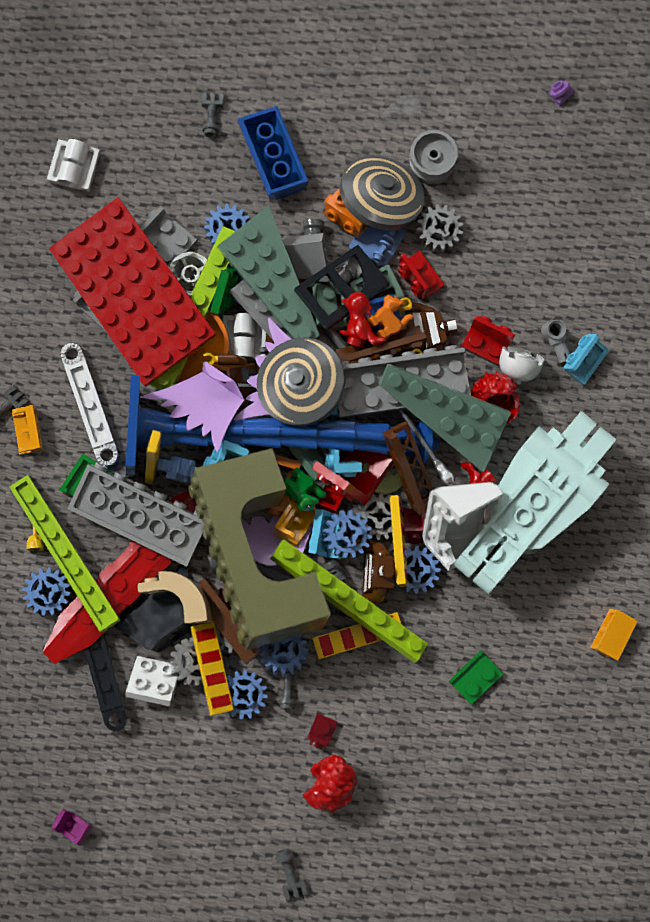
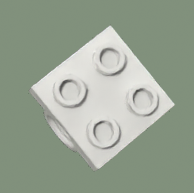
M58 139L47 177L48 182L90 192L101 153L100 149L89 147L86 143L75 139H69L68 142Z
M237 313L234 316L224 315L223 322L230 337V354L244 357L247 361H256L255 357L264 356L265 354H260L259 349L265 347L266 332L249 313Z
M137 656L126 689V697L170 706L171 700L173 701L175 695L174 689H176L178 681L176 679L179 675L178 673L171 672L175 669V665Z

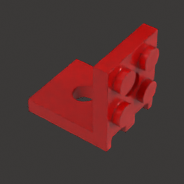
M353 449V452L350 451L344 461H358L362 465L369 463L367 472H356V476L343 477L340 473L332 472L317 461L312 469L319 473L317 475L319 480L339 492L351 502L356 499L363 505H366L394 462L385 454Z

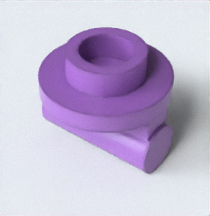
M558 81L553 84L550 95L560 107L575 90L568 81Z

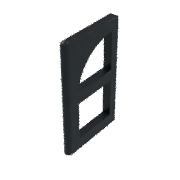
M359 245L350 249L294 289L295 293L325 330L333 327L350 313L347 307L342 305L333 313L327 315L307 288L327 276L344 298H348L354 292L335 270L352 257L356 258L363 274V285L360 292L364 293L369 300L390 286L388 280Z

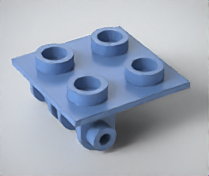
M369 226L359 238L354 236L348 248L352 249L359 245L372 261L386 266L399 246L406 230H381Z

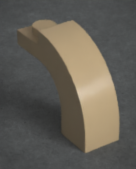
M163 571L159 572V581L158 578H147L145 583H138V592L142 594L175 593L182 601L186 624L193 625L213 622L208 597L203 589L193 580L177 573Z

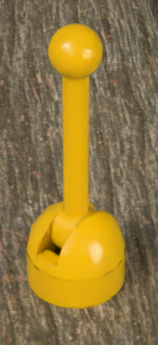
M33 526V535L27 540L26 550L34 551L33 548H39V551H43L44 542Z

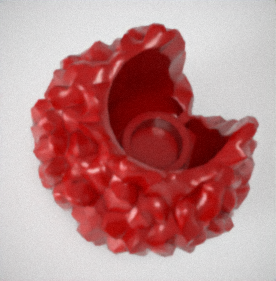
M496 371L494 374L486 372L483 378L474 382L472 385L473 389L470 392L471 396L509 410L511 414L506 424H510L517 418L520 412V399L518 393L514 392L518 387L514 379Z
M335 754L321 759L318 763H314L310 772L317 781L311 789L303 793V799L311 807L319 809L323 813L325 811L334 813L347 806L353 798L352 794L358 783L353 766L347 764L342 756Z

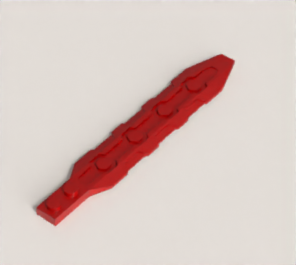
M189 491L175 495L170 500L173 503L175 500L187 505V510L195 512L197 503L195 498H191ZM132 540L129 543V547L98 575L96 582L116 614L119 615L141 595L138 592V583H145L147 578H155L159 572H163L172 563V559ZM78 596L60 614L42 652L54 664L92 646L104 634V632L101 633Z

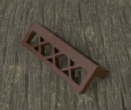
M415 326L389 336L382 345L376 346L366 341L364 348L351 345L335 351L341 361H349L350 364L358 363V360L362 358H371L372 361L380 360V357L392 354L393 357H397L414 349L426 348L427 337L425 332L421 331L420 326Z
M405 421L382 434L410 506L420 515L427 511L424 504L429 502L430 492L433 491V487L410 426ZM405 430L406 437L404 442L400 443L396 433ZM406 449L412 450L414 453L410 462L407 461L404 453ZM413 467L420 469L421 472L417 481L412 474ZM420 486L427 488L429 494L421 497L419 492Z
M203 578L199 583L210 602L214 624L245 664L250 663L264 651L263 647L260 646L246 651L244 644L240 645L237 637V631H239L237 623H233L230 616V610H232L230 604L225 601L224 596L211 580Z

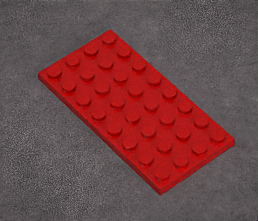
M119 197L48 248L135 374L140 375V381L145 387L217 335Z

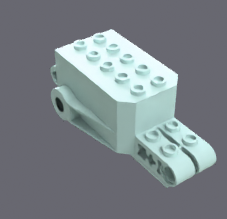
M581 411L562 434L555 428H552L547 433L540 426L534 431L516 453L498 485L503 493L501 502L497 505L491 503L487 505L483 516L484 525L486 526L453 564L469 578L479 565L483 563L485 566L472 581L489 594L521 555L534 554L585 513L608 487L609 483L601 477L606 470L597 463L616 439L600 427L587 443L583 441L597 424L584 412ZM497 544L501 545L491 559L487 561L485 558Z

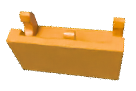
M33 405L13 409L12 416L19 455L43 451L36 408Z
M291 500L274 527L276 537L281 540L284 539L297 547L313 523L316 512L315 506L313 512L300 511L297 502Z
M609 609L590 648L618 661L638 621L618 609Z

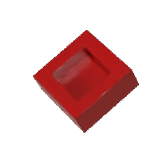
M325 485L323 491L327 495L325 498H319V502L316 505L320 509L337 515L345 497Z

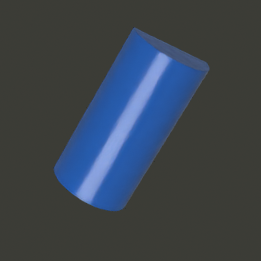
M278 106L237 119L268 198L270 200H280L303 190L309 181Z

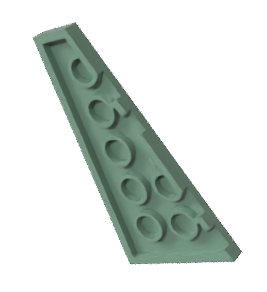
M268 205L219 244L217 248L292 339L302 337L316 339L319 336V332L310 310L294 291L295 287L300 284Z
M387 364L379 385L484 473L511 412L394 365Z

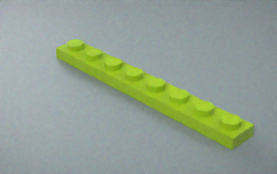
M224 226L220 230L190 296L205 319L213 303L221 270L231 266L230 262L217 247L236 231ZM188 357L152 382L150 386L162 390L177 384Z
M27 475L11 485L9 488L99 631L103 633L121 621L30 476Z
M283 539L270 557L273 562L296 578L316 572L327 601L413 663L419 660L428 644L286 540Z

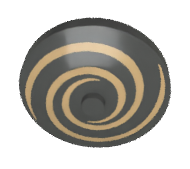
M368 155L355 159L346 167L340 180V195L349 212L364 224L377 229L398 230L409 226L417 219L424 205V191L417 176L401 162L386 156Z
M304 337L287 340L271 350L263 360L257 376V393L264 409L277 421L295 427L310 426L327 418L339 405L346 385L344 366L338 355L325 343Z

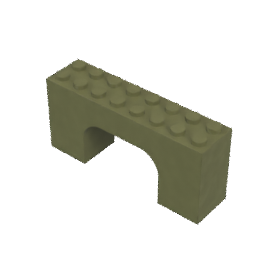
M272 449L195 468L193 477H191V485H189L190 496L192 499L195 498L197 506H195L198 519L202 518L204 524L202 526L204 538L209 539L211 545L209 547L211 559L216 560L218 566L216 568L218 580L223 581L225 587L223 589L225 601L230 602L232 608L230 610L231 620L233 623H237L239 629L237 631L238 641L240 645L244 644L246 651L322 629L331 615L316 572L277 582L265 578L256 567L241 518L249 513L281 504L286 487Z

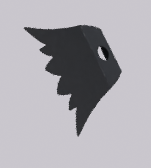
M179 564L176 573L188 578L187 566ZM160 592L148 594V596L141 594L132 603L133 609L126 607L121 612L122 615H118L121 621L112 627L122 631L145 649L161 652L191 631V627L196 624L190 625L185 623L183 604L175 593ZM180 631L177 636L169 640V636L172 633Z

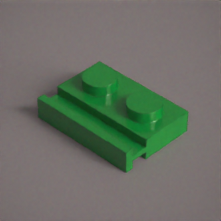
M233 266L221 270L210 310L212 313H222L230 309L234 304L235 298L230 291L240 282L241 277Z
M480 650L449 682L472 705L503 673Z

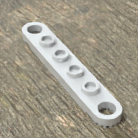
M68 343L62 348L61 358L96 459L106 467L113 466L118 461L119 454L84 353L77 344ZM70 349L78 351V356L75 360H69L66 357ZM109 449L113 452V457L110 461L102 460L101 454L104 450Z

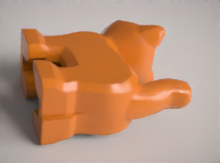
M387 295L384 297L383 307L378 309L373 316L366 318L371 327H375L378 324L381 326V330L376 333V336L388 339L389 336L397 334L404 329L408 322L414 319L412 314H407L400 321L393 312L401 308L405 302L404 300L401 301L396 296Z

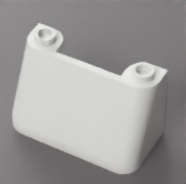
M489 482L438 487L430 492L423 529V541L448 571L455 568L453 564L486 526L482 523L486 505L489 503L497 505L501 502L503 493L499 486Z

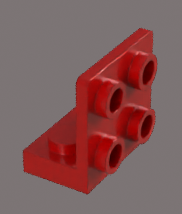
M420 250L409 258L405 253L400 255L398 272L404 280L408 279L412 284L410 289L417 298L420 296L422 300H425L444 287L445 284Z
M476 315L461 348L465 347V350L500 366L499 360L502 348L505 346L507 349L511 345L515 334L504 325L499 327L493 324V321L486 316L481 315L479 317Z

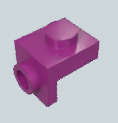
M62 809L56 816L51 829L63 834L76 845L82 846L93 825L74 812Z

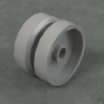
M428 130L414 139L410 150L409 167L420 182L437 185L445 182L452 175L458 157L454 139L440 130Z

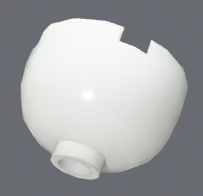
M195 252L180 254L173 259L169 266L189 296H191L207 261L204 256Z
M503 346L499 364L502 373L514 379V382L520 385L522 381H531L539 375L544 358L538 354L534 358L530 355L531 351L512 346H508L506 349Z

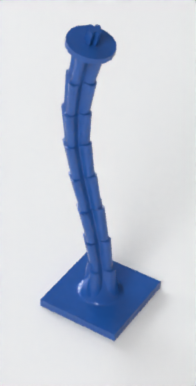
M131 375L126 450V476L128 478H135L136 451L141 448H148L153 430L161 432L160 447L172 446V443L206 447L209 444L213 445L211 431L205 436L202 435L203 424L187 430L188 417L170 418L171 414L141 408L139 406L140 375ZM232 418L222 442L226 440L239 444L243 448H245V445L271 448L287 446L316 450L317 447L352 452L355 449L388 454L389 449L382 433L395 426H389V424L354 423V421H320L310 426L295 427L283 424L275 418H245L241 420H233ZM418 421L415 424L416 429L429 448L437 451V446H439L438 438H433V431L423 421ZM411 429L422 461L425 464L430 455ZM405 430L396 433L400 443H403L406 437ZM406 449L404 452L405 456H411L412 459L414 454L412 450Z

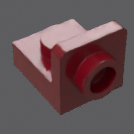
M404 508L405 543H424L423 529L426 512L418 515L413 509Z
M317 713L307 736V739L311 740L309 744L319 749H322L323 746L328 747L338 722Z

